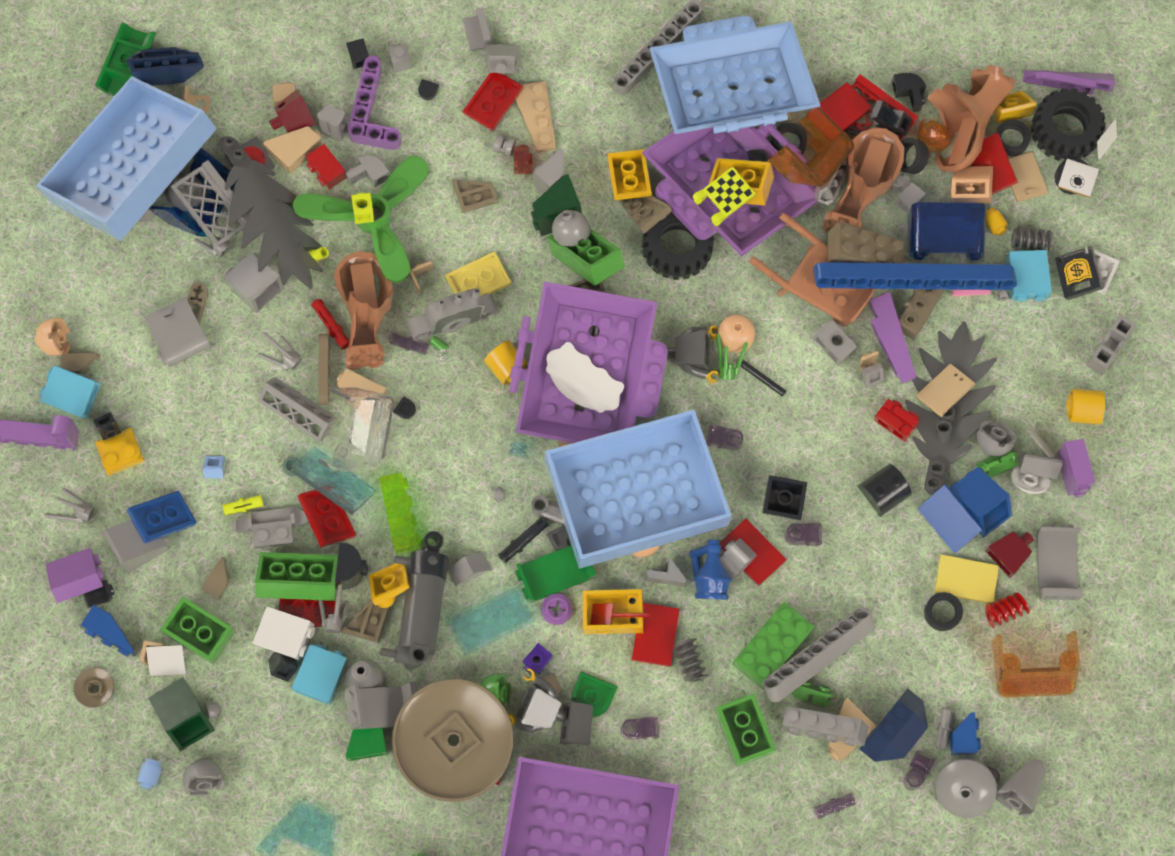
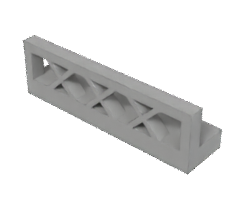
M276 377L265 383L258 399L260 403L319 442L323 439L327 429L337 419ZM267 392L273 395L275 402L265 399ZM281 403H286L289 406L290 412L286 413L283 411ZM301 413L304 415L306 422L301 423L298 421L296 414ZM316 423L322 427L319 434L313 430L312 424Z

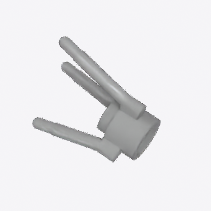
M217 230L220 237L217 238L214 235L217 241L224 237L222 230ZM194 239V242L210 251L215 257L217 255L222 257L231 249V243L228 240L217 248L212 243L213 248L198 239Z
M262 333L268 341L284 354L282 357L283 363L261 353L258 354L259 357L281 366L286 371L289 368L294 370L302 360L300 354L292 348L283 336H280V339L289 351H286L267 333Z
M63 488L62 491L80 504L76 505L60 497H57V501L75 508L74 515H77V517L45 514L46 518L76 521L83 524L84 521H90L94 513V507H92V504L83 501Z
M341 583L338 584L335 612L328 615L327 619L323 600H319L322 627H325V631L328 633L341 632L347 613L349 601L345 602L341 617L339 615Z

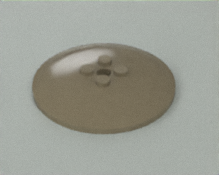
M460 679L437 681L414 693L400 710L396 718L392 737L394 757L404 778L420 793L446 802L469 800L492 788L506 771L514 744L511 720L502 703L484 687ZM452 734H456L460 739L457 746L449 744L448 739Z

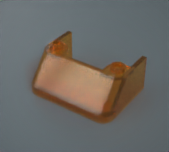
M816 107L800 120V123L812 134L809 138V145L816 154L806 165L787 145L768 160L793 184L824 186L854 149L852 139L820 107Z
M1072 631L1066 636L1067 651L1060 655L1059 667L1021 669L1020 660L1016 655L1011 653L1003 654L1001 634H997L991 640L996 689L1001 697L1067 696L1075 691L1080 663L1076 631Z

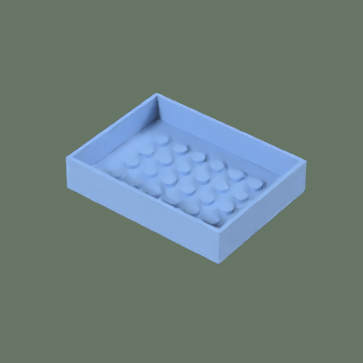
M132 76L36 187L55 206L121 241L217 128L203 110Z
M695 410L545 451L544 462L579 569L728 526L732 516Z

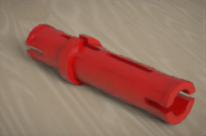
M322 299L315 300L311 306L327 327L330 337L335 339L341 350L347 349L350 341L343 332V327L338 325Z

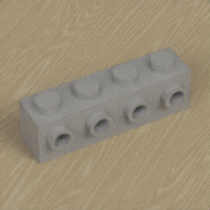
M787 706L782 724L788 730V733L799 736L802 734L809 738H823L834 743L839 741L850 746H864L869 726L861 719Z

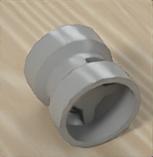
M498 134L493 145V152H503L506 156L511 157L516 139H507L503 135Z

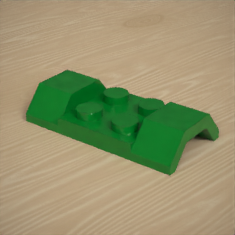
M122 22L95 86L104 93L115 96L133 76L127 64V59L139 50L150 49L156 32L144 33L137 31Z

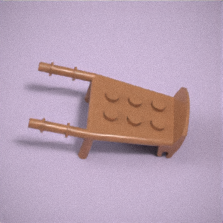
M783 212L779 219L785 222L786 226L789 225L800 233V237L804 236L813 243L807 248V255L789 281L778 275L777 271L774 272L763 264V260L759 261L752 256L749 263L756 267L755 270L759 269L771 278L770 281H775L782 286L777 291L779 297H783L788 292H791L832 316V320L834 322L837 321L842 327L848 326L854 322L876 289L817 287L813 267L818 263H828V246L808 231L809 228H804L793 220V216L789 217Z

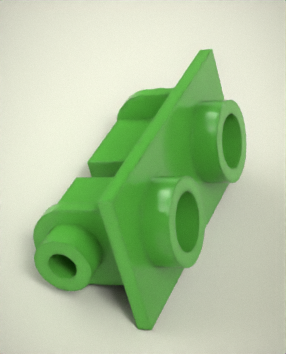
M1010 450L1003 456L987 458L977 463L976 466L990 478H993L1018 466L1019 464L1015 459L1018 456L1015 451Z
M809 680L791 693V695H794V698L807 702L809 696L812 695V703L823 707L830 706L831 699L828 697L833 698V691H830L831 688L825 685H819V687L811 685L812 682Z

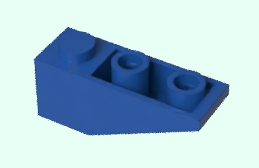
M93 605L81 624L85 629L84 633L92 638H95V636L102 638L101 643L110 648L112 645L118 647V652L126 657L129 654L135 657L137 653L113 616Z

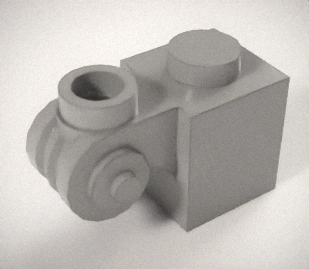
M902 173L896 177L890 190L895 193L901 192L895 204L910 215L924 200L926 193L919 185H915L913 182L910 183L909 177Z

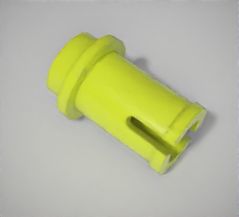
M326 247L308 251L317 263L319 260L329 256V251Z

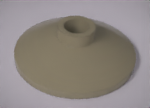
M89 668L83 671L74 683L76 699L82 705L90 708L104 705L110 700L114 692L112 677L108 672L100 668ZM97 685L99 687L98 691L92 692V687Z

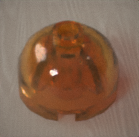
M923 119L917 130V139L927 145L929 153H932V151L941 152L950 146L955 138V134L952 132L950 135L948 133L949 129L934 120H930L928 123L926 119Z

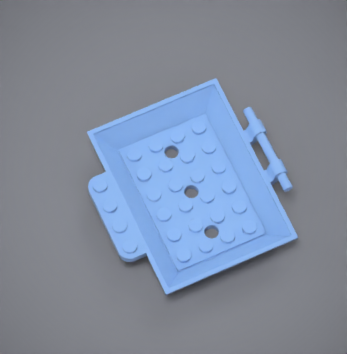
M739 16L690 25L683 30V42L649 48L674 134L713 127L714 134L721 132L730 133L731 131L737 132L739 129L758 125H774L775 122L788 120L787 113L820 107L792 21L756 28L753 18L750 16ZM770 79V80H773L774 82H773V83H767V82H765V80ZM736 86L738 89L731 90L729 87ZM701 93L702 96L696 97L693 94Z

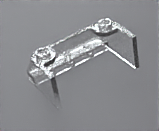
M355 387L331 388V392L345 398V403L350 407H355L349 443L338 445L334 458H319L318 462L336 472L379 469L383 464L394 408L393 398L386 394Z

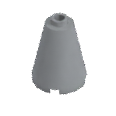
M359 660L353 663L345 675L347 689L354 685H358L359 688H378L384 686V672L376 662L371 660Z
M1037 759L1028 760L998 789V801L1011 812L1013 807L1019 811L1018 815L1031 816L1034 812L1046 769L1044 764Z

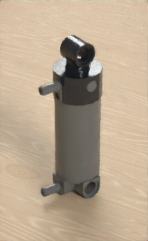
M436 531L428 532L421 539L420 547L422 550L411 552L410 558L395 555L393 560L394 563L408 565L409 589L406 591L399 644L395 650L381 648L380 655L392 657L394 662L403 663L410 670L424 663L428 655L435 654L444 584L446 582L449 562L447 555L439 553L443 545V537ZM428 539H433L436 543V546H430L428 543Z

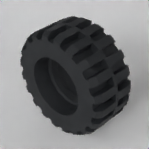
M1062 88L1060 92L1055 90L1043 98L1032 118L1031 132H1034L1032 136L1034 142L1038 141L1037 147L1040 150L1044 149L1045 155L1049 157L1051 154L1058 161L1060 158H1064V160L1068 158L1081 159L1082 156L1084 158L1087 157L1096 148L1097 141L1104 134L1103 131L1105 130L1106 123L1104 122L1105 113L1101 112L1102 107L1100 104L1095 103L1096 99L1093 96H1087L1088 93L1084 91L1082 93L1078 92V89L1072 88L1071 91H1068V88ZM1063 113L1073 115L1082 123L1084 133L1078 136L1065 135L1055 127L1052 117Z
M672 212L644 233L642 240L643 256L647 258L646 263L649 267L653 265L654 272L657 274L660 271L663 272L662 277L665 278L671 275L673 280H679V276L688 279L691 273L694 276L699 274L700 269L703 270L707 266V262L710 261L714 246V235L706 240L696 238ZM670 230H683L695 239L696 245L689 253L676 255L663 248L660 243L661 237Z

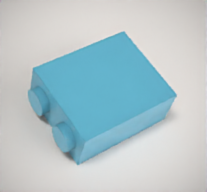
M1047 250L1010 251L1006 261L1007 265L1013 266L1017 279V286L1010 290L1011 300L1016 299L1017 302H1024L1028 299H1035V301L1046 300L1052 292Z
M53 365V368L47 374V384L40 392V401L78 417L88 418L101 382Z
M316 643L315 646L310 644L292 690L298 694L331 705L348 659L340 651L334 650V652L326 650L327 647Z

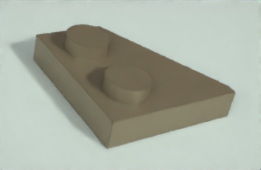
M456 178L452 179L462 213L498 203L492 183H478L470 180L469 182L458 181Z
M370 599L364 605V608L342 628L341 632L378 643L389 607L380 608Z

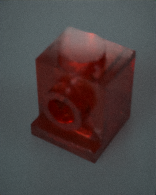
M527 145L514 147V174H532V153H529Z

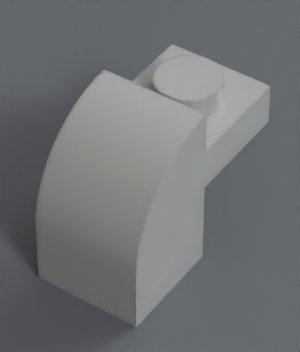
M371 155L359 157V165L351 167L346 173L350 185L368 177L374 187L385 182L390 176L384 163L379 158Z

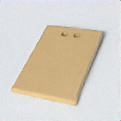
M1033 151L1009 158L1019 182L1011 186L1017 202L1049 194Z
M949 364L916 394V397L942 417L975 386V382L952 364Z

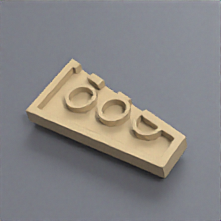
M546 81L521 84L524 89L515 102L537 152L556 150Z

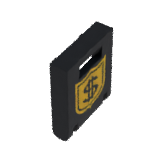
M1092 246L1087 247L1088 254H1086V250L1083 248L1062 255L1063 262L1060 257L1055 258L1066 300L1103 289ZM1086 281H1090L1091 285L1077 291L1073 287Z

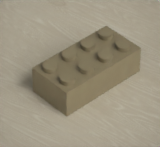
M839 221L828 231V263H905L904 241Z

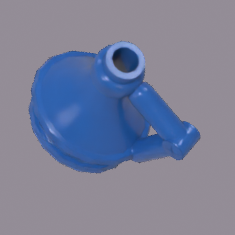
M708 540L706 546L690 550L689 552L694 573L693 581L695 582L697 592L695 593V599L728 600L729 598L727 592L732 579L720 561L721 545L719 540ZM707 554L705 563L701 568L699 557Z

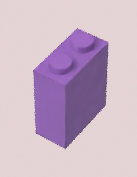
M1084 439L1064 442L1057 451V456L1059 460L1063 461L1061 471L1068 496L1074 495L1075 498L1085 496L1095 484Z
M91 548L45 564L50 589L57 603L103 587L101 578H104L101 567H98L101 565L98 554L94 555Z

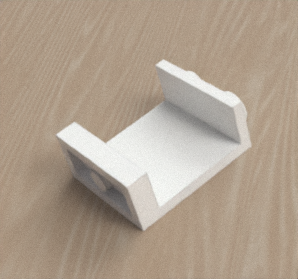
M266 607L252 644L264 650L268 649L292 657L301 662L302 657H305L308 650V641L312 639L315 633V624L306 619Z

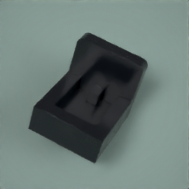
M111 412L93 420L103 441L121 433Z
M107 580L102 581L103 587L83 594L87 609L92 608L93 605L98 606L110 602L113 599L114 589L111 584H108Z

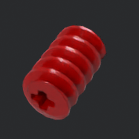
M1015 592L1013 596H1006V599L1001 598L999 602L994 601L992 605H985V615L993 629L995 628L994 622L1001 626V619L1008 623V616L1015 620V613L1020 617L1023 616L1022 610L1027 614L1030 613L1026 600L1019 592Z

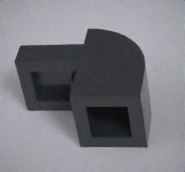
M913 73L894 74L892 86L895 98L909 96L913 112H920L925 104L923 94L926 84L923 79Z
M877 100L870 116L874 120V125L878 128L887 129L894 134L903 136L907 135L913 120L904 111L893 110L884 101Z

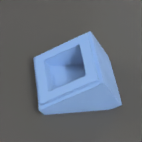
M225 456L205 457L203 466L204 478L223 479Z

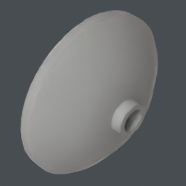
M967 758L957 759L948 763L940 771L936 780V795L940 804L949 813L962 818H973L984 814L991 808L996 799L997 784L993 773L981 762ZM967 790L969 794L963 795L962 791Z

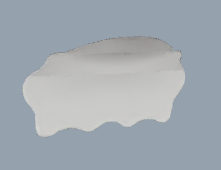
M566 342L560 349L548 353L546 371L550 374L555 386L568 399L599 413L605 410L617 409L620 403V394L624 389L622 382L612 379L605 369L595 367L590 358L577 352L570 342Z

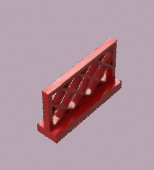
M859 74L855 79L852 87L862 92V97L866 101H884L891 109L904 111L913 119L909 130L918 122V116L864 76ZM872 110L865 114L866 123L858 124L855 122L853 126L862 132L866 131L865 126L869 130V126H873L874 122L868 123L867 114L872 113ZM900 135L898 138L901 141L905 136Z

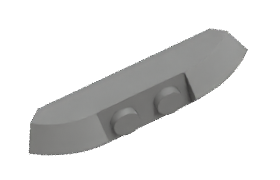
M845 142L833 152L820 175L814 190V197L818 202L826 205L834 202L849 171V143Z

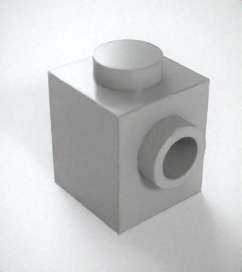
M406 43L395 44L388 48L394 73L412 69Z

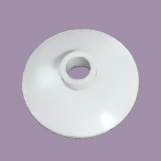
M1019 467L1014 469L1011 475L1014 485L1027 493H1043L1050 485L1049 478L1019 473Z

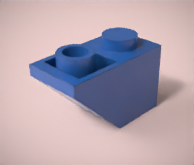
M971 712L951 733V756L975 755L980 750L981 741L980 738H977L976 731L979 730V719L975 718V712Z

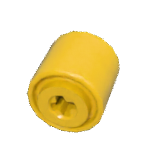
M510 340L498 345L484 359V363L503 385L511 384V368L514 367L517 352L516 347ZM523 357L521 368L527 370L529 363Z
M1071 389L1066 402V416L1069 422L1102 424L1105 412L1104 391Z

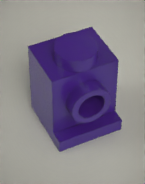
M537 643L522 661L525 665L523 669L530 675L532 673L527 669H532L535 675L538 676L552 661L553 655L541 644ZM539 657L540 662L534 663L533 658Z

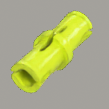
M260 494L246 499L242 497L238 501L223 504L224 514L228 516L238 512L245 513L249 509L263 507V499Z

